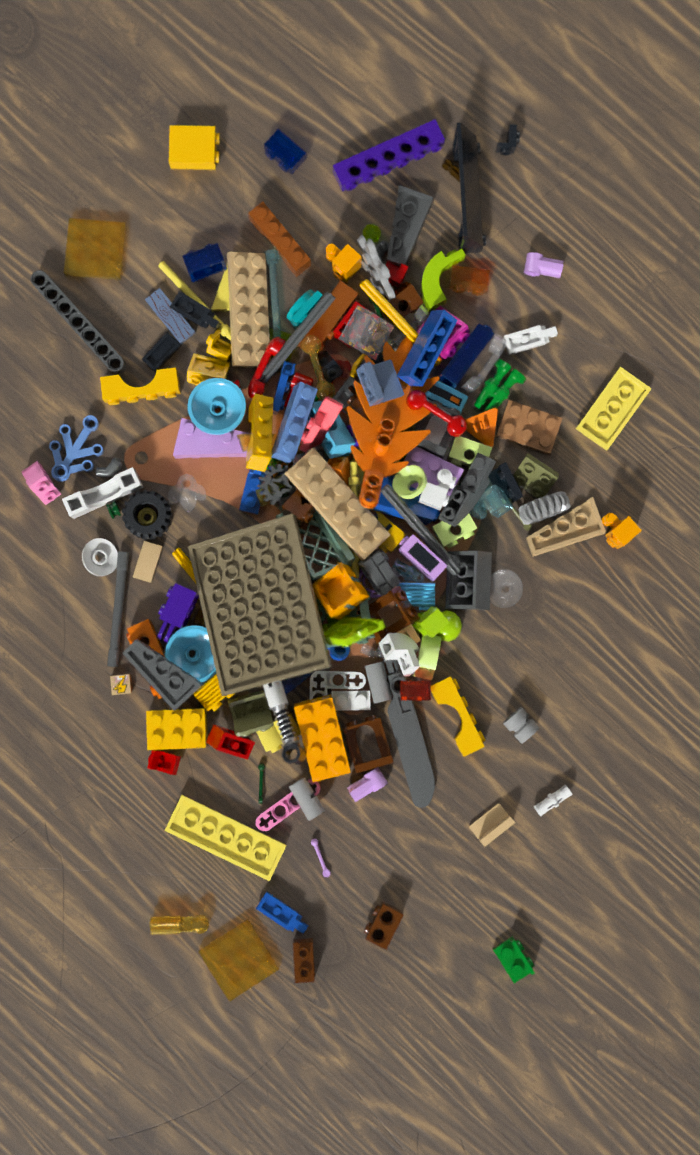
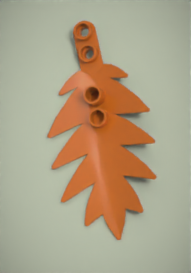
M406 336L396 352L386 340L383 342L384 361H392L397 374L413 346L412 342ZM367 355L364 356L365 363L371 362L372 365L375 364ZM439 376L426 379L423 386H409L398 378L404 395L374 406H369L362 385L356 380L353 384L358 398L370 420L369 422L350 406L347 407L351 427L362 451L361 453L354 445L350 447L354 459L362 471L365 472L359 496V502L363 507L372 509L377 506L383 478L394 475L409 463L408 461L394 462L413 450L430 434V430L402 432L431 413L424 407L419 410L410 409L406 404V398L414 390H421L426 393L439 381Z

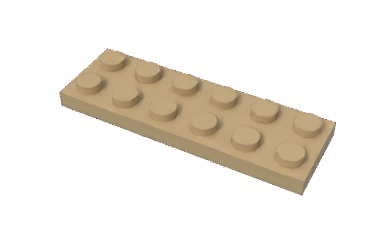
M229 251L227 253L232 367H258L266 346L270 342L266 254Z
M314 447L285 473L361 561H364L390 536L389 532L374 515L360 504L359 498Z

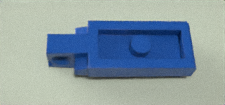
M286 361L283 363L274 394L273 414L275 415L278 414L279 410L283 411L285 400L282 398L284 392L288 393L290 382L287 380L295 371V364Z
M249 470L239 508L240 511L259 514L263 495L259 494L262 488L257 487V485L262 484V481L258 478L265 476L262 471Z
M269 892L265 893L256 907L258 911L286 930L293 932L296 928L304 934L308 928V925L301 920L303 916Z

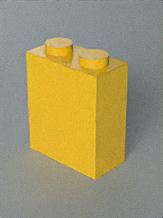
M170 125L169 164L171 169L216 170V163H219L220 159L219 151H216V145H220V133L216 132L215 126Z

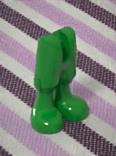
M498 358L495 362L497 367L496 373L493 378L485 381V386L477 397L474 406L480 409L486 400L489 399L491 402L487 405L485 411L498 408L504 400L508 399L509 389L516 383H525L526 377L513 368L507 380L499 387L500 381L512 367L507 362Z

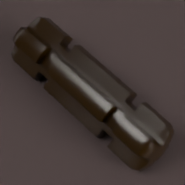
M447 158L443 162L442 168L449 171V174L460 182L459 167L453 165L454 162Z

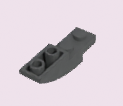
M477 453L460 486L456 484L446 507H444L438 519L453 527L458 525L473 509L489 485L490 480L487 478L496 461Z

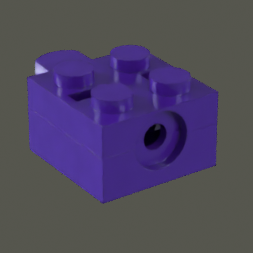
M176 583L174 587L170 586L166 595L169 598L166 604H162L158 612L161 615L159 619L164 621L157 636L158 640H162L169 623L171 624L164 639L165 643L173 635L176 627L182 629L187 626L199 599L197 592Z

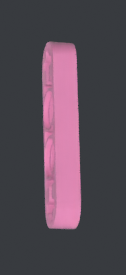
M309 779L308 782L311 785H317L315 788L316 792L314 793L317 796L320 792V784L318 781L313 782L312 779ZM292 792L257 817L256 826L260 831L270 830L300 808L299 804L294 805L291 803ZM279 805L284 806L286 809V813L283 816L275 814V808ZM271 811L273 817L277 819V821L274 822L273 819H271L268 822V827H266L265 825L261 827L260 818L263 817L264 819H267L270 816L268 812Z

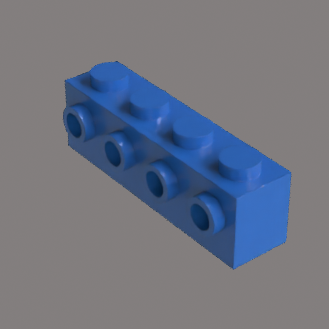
M445 310L431 311L397 377L409 386H423L458 320Z

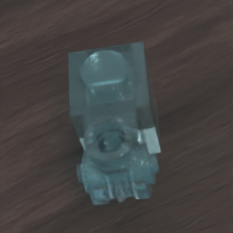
M495 484L485 490L469 513L480 520L486 517L488 509L492 515L499 518L512 509L513 505L504 490Z

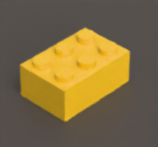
M205 708L146 711L147 750L208 747V743H206L208 738L207 710Z

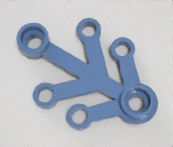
M88 415L83 419L84 429L74 445L70 436L72 433L71 427L67 424L60 426L59 432L63 436L67 456L62 461L60 454L62 449L61 443L56 440L50 442L49 448L53 453L55 461L51 474L55 480L63 482L72 473L81 471L91 472L94 469V464L90 460H85L82 464L70 465L74 459L90 455L101 456L104 453V448L100 444H94L92 447L81 449L91 431H95L99 427V421L95 416ZM90 421L95 422V425L93 427H89L88 424ZM68 427V433L64 434L62 432L63 428ZM57 443L58 449L53 450V444ZM96 447L101 448V451L99 453H95L94 450ZM86 463L91 464V467L89 469H85L84 466ZM60 469H64L65 471L64 475L62 476L58 474Z

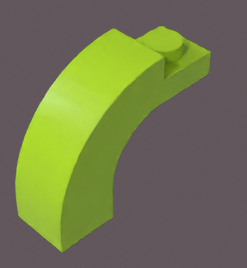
M456 249L452 250L446 255L447 257L441 251L427 264L421 282V295L429 313L437 309L439 305L443 306L446 304L447 299L440 287L439 278L444 271L464 261L466 255L463 249L458 251Z

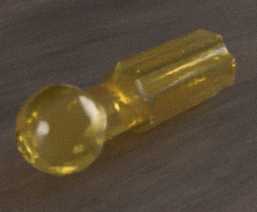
M201 914L194 917L162 916L151 917L150 919L151 935L187 932L202 934L209 928V920Z

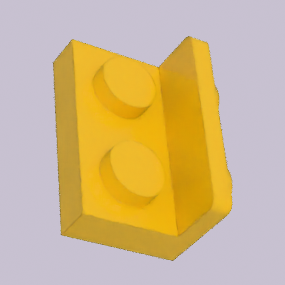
M193 353L187 370V382L198 385L211 378L226 379L230 362Z

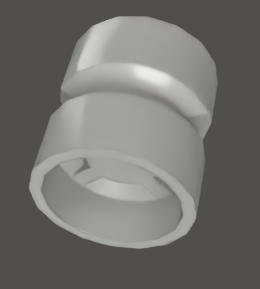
M522 707L518 708L503 722L509 731L515 732L514 737L521 744L540 728L533 719H528V713Z

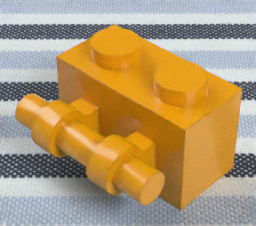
M334 244L327 245L326 259L332 262L333 276L338 281L343 280L347 283L361 268L362 256L348 244L342 250Z
M608 513L601 519L604 526L611 528L605 536L607 537V543L612 548L616 547L619 549L625 546L642 531L629 516L620 521L614 513Z

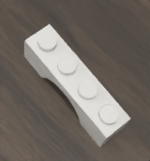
M132 467L116 474L112 479L97 487L78 491L62 500L69 516L75 519L144 487L136 470Z

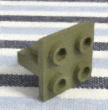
M527 453L513 474V477L518 486L539 499L548 493L559 478V473Z

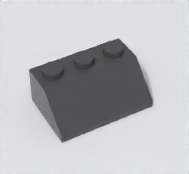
M447 551L461 567V571L453 575L447 569L445 609L490 610L492 552Z

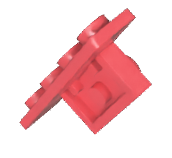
M329 397L324 398L314 418L309 419L306 426L307 430L303 432L298 450L307 452V450L322 443L343 407L342 403Z

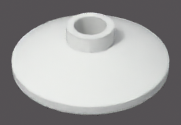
M96 538L84 546L82 561L85 568L91 574L106 576L116 569L118 553L110 541ZM96 555L100 558L99 562L95 558Z

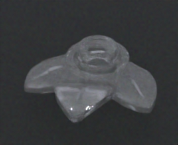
M189 474L180 476L177 485L171 487L168 494L169 504L180 502L187 512H191L195 508L197 500H206L204 487L197 484L196 479ZM186 480H189L191 483L189 487L184 486Z

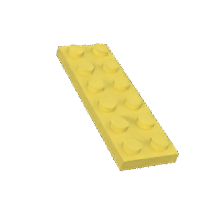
M181 795L164 830L270 881L287 846L184 795Z

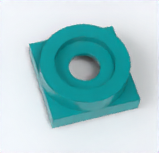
M310 289L305 292L289 310L286 318L292 323V327L295 330L323 297L318 290L314 292Z

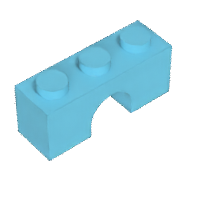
M323 401L313 402L308 421L310 418H314ZM339 414L321 443L329 458L349 456L351 445H355L354 438L349 433Z

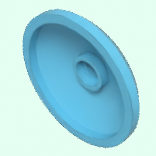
M211 378L201 382L193 389L188 399V413L191 421L198 429L212 435H221L234 430L243 420L246 411L245 398L240 388L233 382L223 378ZM221 408V412L216 413L215 409Z
M197 625L186 626L177 630L170 637L165 648V658L200 682H204L216 674L208 633L205 627ZM190 650L195 651V655L193 657L189 656Z

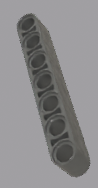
M40 270L33 272L31 282L47 302L113 374L120 375L124 373L126 363L116 350L45 272ZM40 278H45V282L43 284H37V281ZM52 292H58L56 298H49ZM64 306H70L68 312H62ZM82 319V325L74 326L76 320ZM90 333H95L93 340H87V336ZM102 347H108L106 354H99ZM120 361L121 364L118 368H112L113 362Z

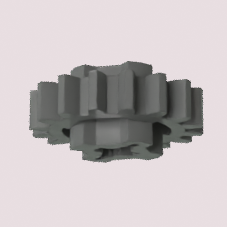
M276 464L275 468L268 466L269 471L265 470L263 472L265 476L258 478L262 481V484H258L257 487L262 488L259 494L265 495L264 501L270 500V505L277 504V506H282L296 491V486L285 475L288 471V466L283 465L281 468V464ZM278 472V474H276V477L270 478L273 474ZM273 482H279V484L285 488H279Z

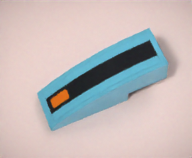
M439 381L425 393L427 400H437L443 404V407L448 409L455 408L460 414L468 399L467 395Z

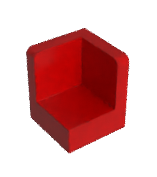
M387 262L386 267L390 273L388 281L391 285L398 288L408 272V266L401 263L400 267Z

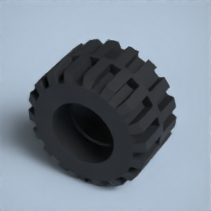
M152 490L137 491L134 496L130 495L128 502L125 501L124 503L125 508H122V520L125 522V527L129 532L144 540H153L156 537L163 536V533L169 530L168 526L171 525V518H173L168 501L162 495ZM152 504L158 510V518L152 525L143 526L137 521V513L142 506Z

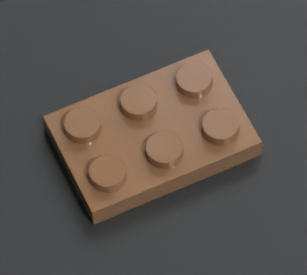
M508 400L496 437L550 455L563 418Z

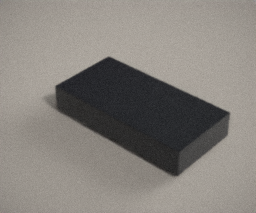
M166 332L141 360L156 373L182 345Z

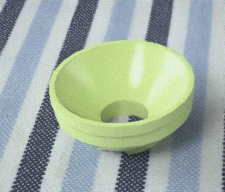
M417 465L405 466L394 476L392 482L393 490L404 499L417 497L426 487L427 476L423 469ZM413 483H418L416 490H409Z

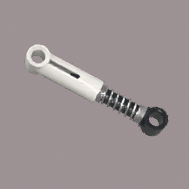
M282 681L263 685L269 708L276 716L275 720L278 721V730L281 731L280 735L282 736L281 740L283 743L282 758L287 763L300 765L305 761L306 752L300 746L297 737L294 736L295 732L292 730L294 727H291L292 722L289 720L291 717H288V700ZM293 750L297 751V756L295 759L291 758V752Z

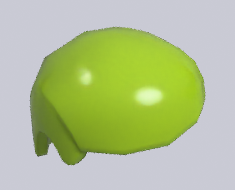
M446 610L441 613L450 623L436 636H441V641L450 642L455 640L461 633L462 622L455 612Z

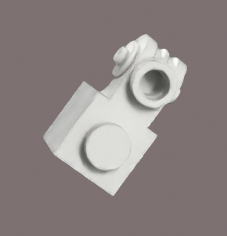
M447 469L440 470L437 474V481L440 484L434 485L427 482L419 503L441 510L442 506L446 507L450 498L447 495L448 489H453L457 478L453 477L452 473Z

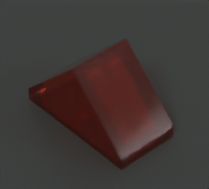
M400 681V701L431 700V681Z

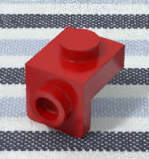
M152 750L148 758L147 768L176 775L181 756L165 751Z

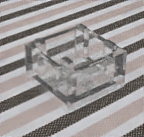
M357 305L339 340L376 361L394 326L371 311Z

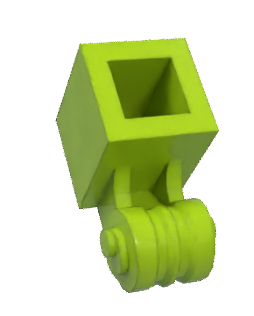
M431 606L426 612L417 614L420 619L416 620L412 626L418 634L421 633L424 637L427 635L433 638L450 622L438 608Z

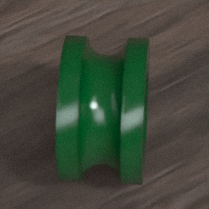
M113 500L112 504H106L112 519H115L116 515L122 516L115 500Z

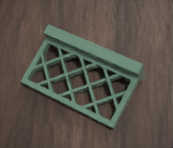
M316 510L311 521L307 523V530L299 528L300 534L305 535L302 542L303 547L314 550L312 557L305 555L312 581L324 576L336 566L327 563L329 556L337 558L339 563L341 562L352 567L355 559L345 541ZM283 513L276 515V519L283 517ZM310 525L318 527L320 534L309 532ZM306 536L318 539L316 546L305 543ZM319 541L327 542L330 546L329 550L318 547ZM316 551L327 555L325 562L314 558ZM312 563L323 566L322 571L314 573L311 568Z

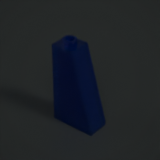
M480 323L476 326L441 373L439 382L455 390L493 339L494 333L491 327Z

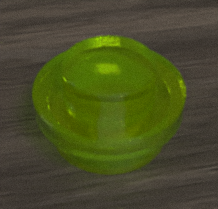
M368 224L364 227L362 235L366 241L371 239L375 243L381 237V230L375 224Z

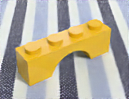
M176 368L157 370L154 379L143 387L127 385L120 375L100 377L102 399L108 405L120 404V401L134 403L142 398L156 400L158 396L174 398L176 394H181L179 375Z
M255 394L249 406L248 422L252 424L246 453V468L265 472L271 460L273 397Z
M447 677L429 686L437 704L450 705L460 715L461 728L454 740L462 756L465 757L485 747L483 742L486 740L482 732H477L474 726L477 724L476 719L472 713H468L466 707L469 705L465 697H460L457 691L460 687L456 679L452 680L451 677Z

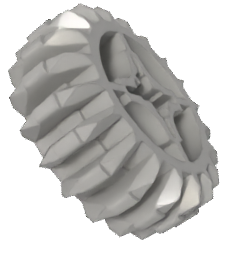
M563 491L541 497L522 505L518 509L520 519L523 524L529 525L567 511L571 507L570 500L566 492Z

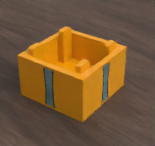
M341 562L312 584L315 594L329 616L339 620L370 597L351 567Z

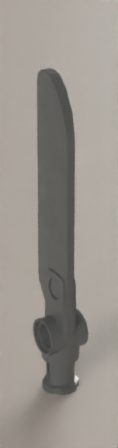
M383 659L389 674L387 677L393 694V699L388 707L389 719L415 806L423 808L429 805L435 790L434 774L406 676H403L398 660ZM402 680L404 688L396 690L394 688L395 681Z

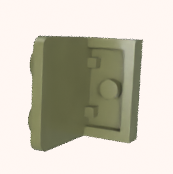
M264 690L228 700L237 737H246L253 732L266 731L274 725L272 712Z

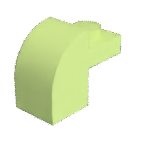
M422 635L417 658L420 667L414 672V677L428 680L433 679L440 651L441 636L431 638L427 635L425 637Z

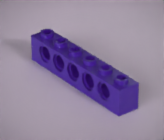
M436 119L334 164L333 174L341 191H351L362 182L369 183L374 177L380 174L384 176L396 167L402 168L411 160H420L431 151L432 153L438 152L444 146L445 138ZM425 139L428 143L422 145L419 143V140ZM409 147L411 151L404 152L402 151V148ZM390 154L394 158L392 160H387L385 156ZM370 162H374L377 164V166L371 168L367 164ZM352 170H358L360 174L352 175L350 172Z

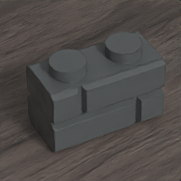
M374 550L364 561L360 560L357 562V565L376 593L384 596L388 591L400 584L401 581L398 578L400 575L394 567L391 568L389 565V558L385 552Z

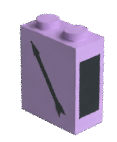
M412 535L410 538L406 536L399 543L400 549L398 552L431 582L447 567L416 536Z

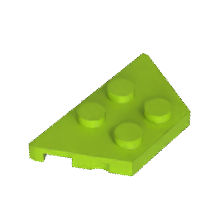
M330 616L326 618L328 623L322 626L326 644L341 645L343 647L350 646L385 628L383 620L343 617L339 620Z

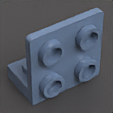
M391 360L374 365L371 362H367L356 370L369 406L390 401L404 395Z

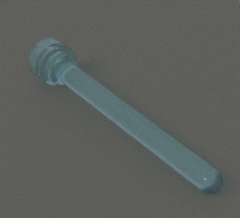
M267 250L264 253L266 254L267 264H269L274 337L281 338L276 265L278 260H280V254L277 250Z

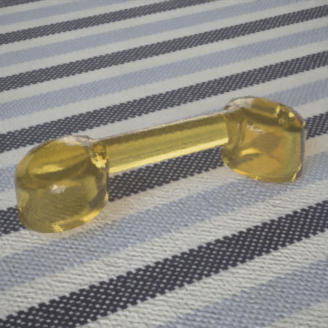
M307 335L301 342V348L310 355L318 382L315 386L318 389L316 396L321 400H324L325 397L332 399L336 392L335 387L332 383L325 381L317 356V352L321 348V341L317 336Z

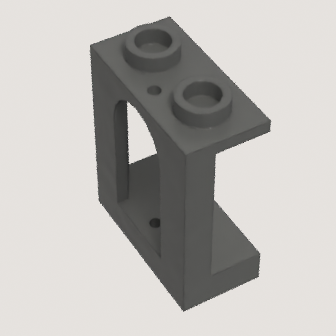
M427 400L432 404H436L438 408L452 417L455 415L463 416L455 408L448 409L443 407V404L437 400ZM431 412L418 421L414 431L425 430L431 417L435 414ZM446 429L439 445L424 439L416 447L443 459L453 436Z

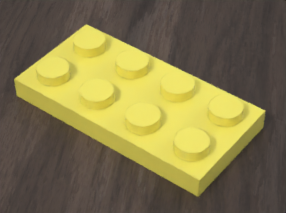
M620 367L576 429L607 451L651 388Z

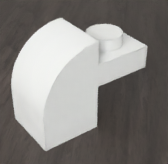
M388 633L379 642L384 659L398 660L403 676H411L420 667L415 654L419 647L409 636L402 633Z

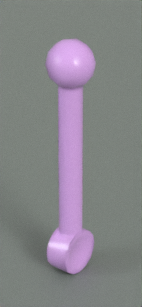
M312 839L311 845L315 847L323 868V876L329 877L330 871L326 868L318 847V840Z

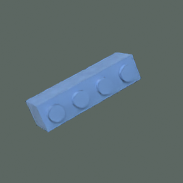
M299 382L293 387L271 451L272 458L286 464L295 459L318 390L317 388L303 382Z

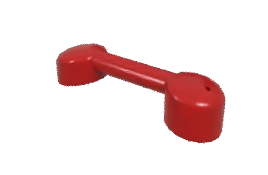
M274 337L266 346V350L248 386V396L253 399L255 394L263 395L265 383L261 382L260 378L271 355L275 356L286 340Z
M414 390L408 394L406 404L410 409L419 410L424 407L447 422V431L451 436L459 437L466 431L467 422L462 416L455 415L452 417L427 401V396L423 391Z

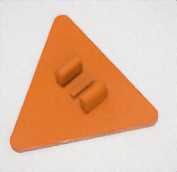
M493 408L465 419L467 422L466 431L484 445L492 448L494 446L498 409Z

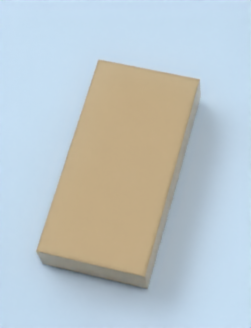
M147 541L143 542L133 578L152 583L163 546Z

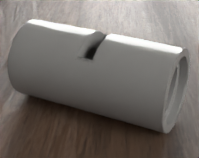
M384 662L366 665L365 670L373 702L379 703L391 700L392 694L389 682L386 679L387 674Z
M306 777L289 786L308 821L325 811Z

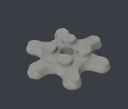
M361 235L357 239V243L363 253L361 263L364 270L370 272L372 276L370 280L381 294H385L388 299L395 298V293L388 281L390 277L388 268L381 262L371 239L366 241L365 237Z

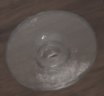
M499 570L491 575L490 602L500 608L514 606L520 600L523 593V584L520 577L510 570ZM505 586L509 587V591L507 593L504 592Z

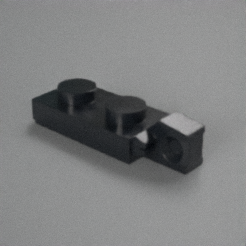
M180 291L170 305L172 310L200 327L207 329L208 326H211L217 330L221 326V323L213 318L215 314L210 309Z

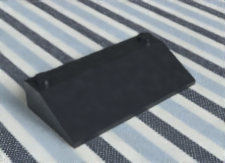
M459 122L456 124L452 143L453 162H459L462 208L458 245L459 250L463 249L464 253L482 252L483 246H486V235H482L478 154H480L481 150L480 142H477V137L473 132Z

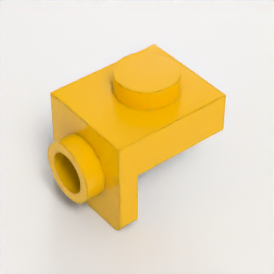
M217 329L214 334H210L207 338L206 344H208L206 353L227 362L232 356L231 344L219 338L221 330Z

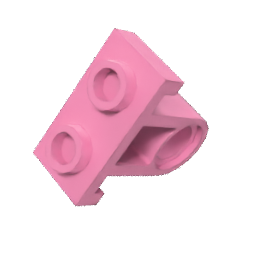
M38 461L21 472L29 488L45 505L61 495Z

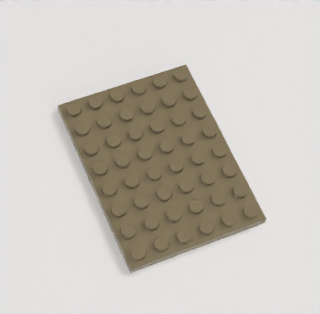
M294 514L188 546L222 696L332 666Z

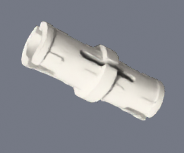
M564 785L556 792L549 793L543 801L533 807L541 817L550 809L557 808L558 804L570 797L572 793Z

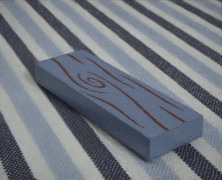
M160 288L145 299L180 344L195 334V331L184 317L170 308L171 301Z

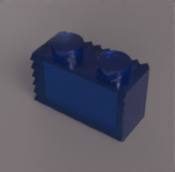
M279 128L264 143L265 155L270 160L275 159L279 163L278 166L286 173L290 172L293 174L307 159V152Z
M218 243L207 244L202 249L191 250L182 256L192 282L227 270Z

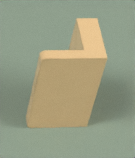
M498 803L473 822L469 828L485 847L515 822Z

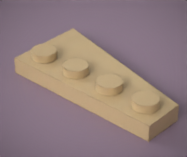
M592 497L582 505L572 509L564 516L562 515L556 521L528 536L526 540L532 557L605 534L606 531Z

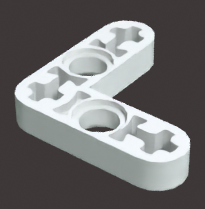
M315 671L310 677V699H313L316 693L326 696L327 689H361L366 683V678L361 672ZM317 674H321V677L324 678L320 688L325 687V691H313V687L317 688V682L313 681ZM337 674L341 675L344 679L343 683L339 686L335 685L332 681L333 677ZM346 674H350L349 679H354L355 675H359L363 682H360L359 686H355V682H349L350 686H345L347 681Z

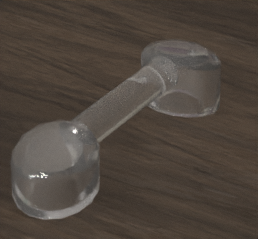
M424 304L419 307L412 317L413 322L410 325L414 330L422 325L429 315V310ZM401 332L393 340L387 335L377 340L372 346L383 355L384 340L394 349L405 339L406 335Z
M497 333L494 334L488 348L493 354L477 376L473 375L461 389L467 393H472L480 387L495 362L503 353L506 346L505 338Z

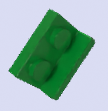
M510 937L494 947L493 951L515 984L530 973L531 975L535 974L532 969L535 965L529 956L525 958L522 951L525 949L519 939L515 941L513 937Z

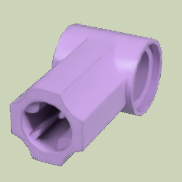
M527 253L524 268L525 274L530 276L561 277L563 261L545 258L539 253Z
M379 767L366 773L363 778L351 784L347 789L354 801L357 802L369 793L381 789L388 782Z

